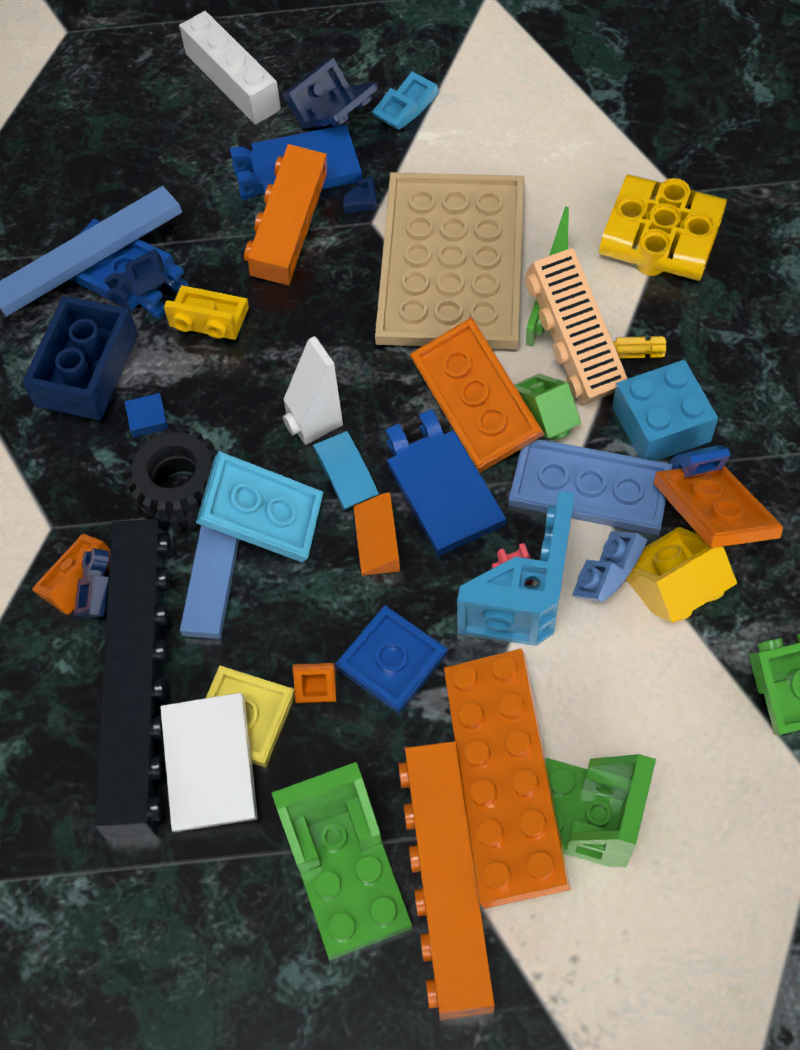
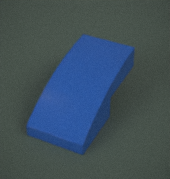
M718 445L677 454L669 464H673L672 470L682 469L686 478L722 470L731 455L727 447Z

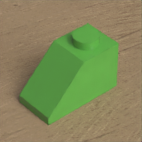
M536 374L514 384L542 429L544 437L551 440L563 438L570 434L571 428L582 424L568 382L543 374Z

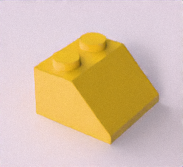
M681 527L674 529L644 547L636 565L626 578L627 582L649 610L671 623L688 618L693 610L706 602L719 599L723 596L724 591L737 584L724 547L710 548L697 533Z

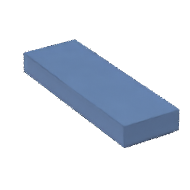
M201 526L180 627L182 636L221 640L240 539Z

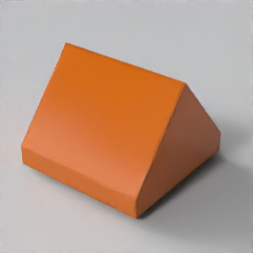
M334 663L293 664L296 703L336 702V667Z

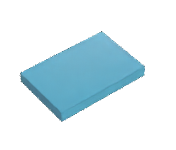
M219 451L214 457L196 523L303 563L308 559L324 492Z

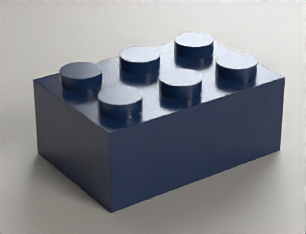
M62 296L22 381L35 407L102 420L138 336L130 309Z

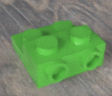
M800 633L796 634L798 642L784 645L782 638L757 643L759 651L749 653L758 693L764 694L774 735H782L800 730Z

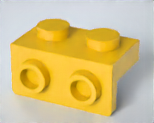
M181 285L175 301L167 300L164 305L170 327L184 332L194 331L208 334L213 338H228L236 340L249 308L247 298Z

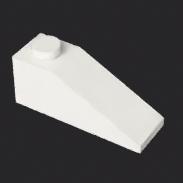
M315 336L308 339L284 397L286 415L283 416V421L291 435L298 434L305 445L343 426L334 362Z

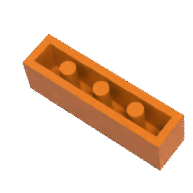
M288 144L284 156H278L274 169L275 182L267 186L264 203L266 204L264 213L259 212L257 214L254 231L257 233L254 241H248L244 253V260L248 261L250 276L290 285L327 175L326 153Z

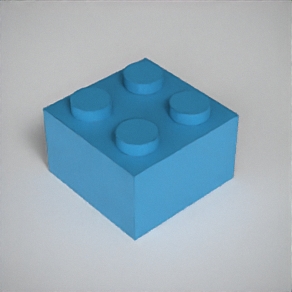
M685 359L616 383L612 408L639 458L658 461L711 442L718 416Z

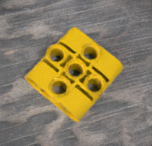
M627 174L605 227L599 247V255L636 264L638 270L645 275L656 276L666 272L700 281L724 214L727 199L690 190L689 185L681 179L671 178L664 182H658Z

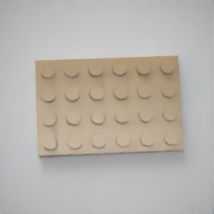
M390 172L375 332L376 345L424 346L472 317L492 349H518L524 176Z

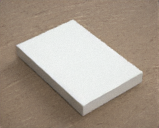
M236 693L160 706L172 831L181 832L258 819L244 695Z

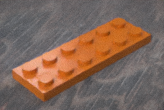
M520 648L445 667V679L480 904L486 909L571 890L529 670L523 649Z

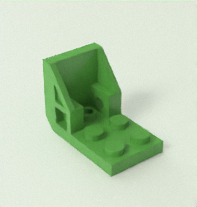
M640 754L593 758L589 761L588 769L546 758L564 854L607 867H627L637 843L656 759Z
M357 762L272 792L330 961L413 929L385 853L378 825Z

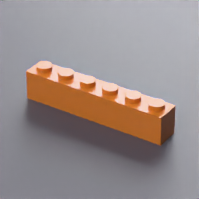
M456 742L405 748L406 762L398 763L401 788H410L412 803L404 804L407 830L415 829L417 845L409 846L412 873L421 872L423 885L422 889H414L418 917L427 916L429 933L420 934L423 962L432 961L435 978L426 980L429 1009L438 1008L440 1020L494 1013V999Z

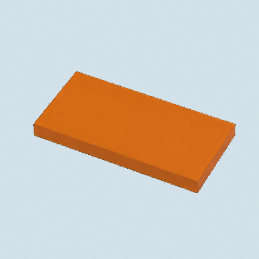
M472 317L410 354L479 473L544 436L539 424Z

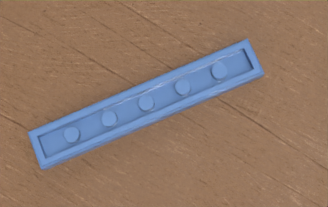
M161 186L0 281V310L7 317L182 213L179 203L164 186Z

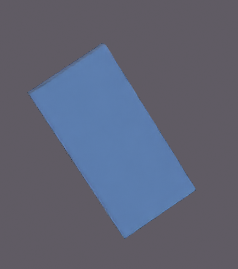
M537 439L520 451L508 506L547 513L549 505L557 506L559 491L575 493L572 519L659 536L666 497L653 482L656 472L672 470L673 464Z

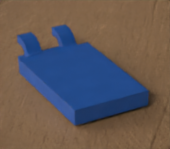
M347 125L251 143L252 151L245 147L230 148L233 170L239 183L241 200L250 199L259 194H264L265 196L268 184H274L276 179L274 169L278 156H284L288 144L327 154V175L322 189L355 183L362 179V171Z
M93 219L81 233L100 223V221ZM139 239L69 279L113 301L107 294L110 288L104 279L111 274L125 272L124 264L156 249L162 257L168 279L164 284L177 294L181 285L189 287L188 282L180 278L184 273L183 268L174 265L171 254ZM160 285L139 296L132 291L126 299L117 303L130 310H133L140 304L148 313L158 319L165 314V304L159 302L163 297L161 291L157 290Z
M433 409L419 414V419L423 424L419 426V430L424 437L423 439L408 444L400 424L386 429V434L389 438L386 440V443L394 457L387 459V464L437 556H441L506 526V518L455 431L443 434L439 420Z

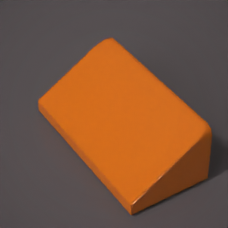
M389 492L354 506L362 576L400 571L391 495Z
M82 534L36 583L32 590L67 615L75 609L78 579L83 578L82 559L84 551L92 552L94 548L109 551L106 574L110 566V548L103 541Z

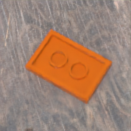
M725 466L722 470L686 478L682 469L655 473L653 484L710 548L779 539L781 537L783 526Z

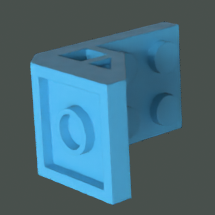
M559 491L557 506H548L545 537L540 560L514 557L460 586L457 599L458 634L537 646L554 634L575 493ZM531 579L539 583L536 586L524 585L526 581Z

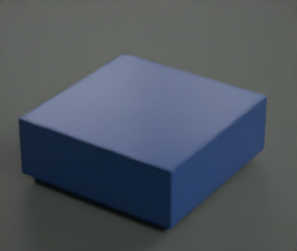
M160 393L124 401L129 428L133 438L168 429Z

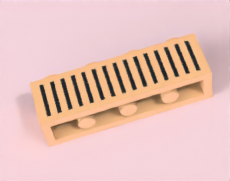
M574 248L534 261L526 272L525 284L529 294L537 299L540 307V322L543 328L551 333L554 341L552 345L554 356L559 364L564 365L568 375L566 382L569 384L573 398L577 397L581 406L615 393L616 383L628 378Z

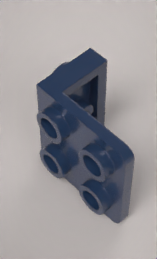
M330 58L282 95L302 128L316 127V129H321L328 124L336 127L350 118V111L354 108H361L372 100L371 94L378 89L376 82L349 86L335 59Z

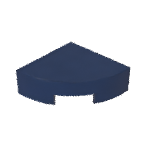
M373 176L359 180L357 186L345 194L343 201L344 214L377 209Z

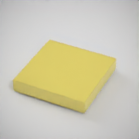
M219 666L206 698L236 693L244 695L251 760L253 764L266 768L294 700L295 690Z

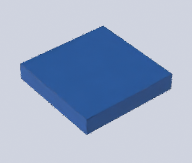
M384 605L335 665L338 671L400 714L448 655V649Z

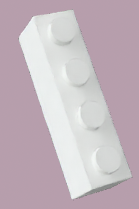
M206 11L179 25L186 55L255 125L281 110L277 81Z

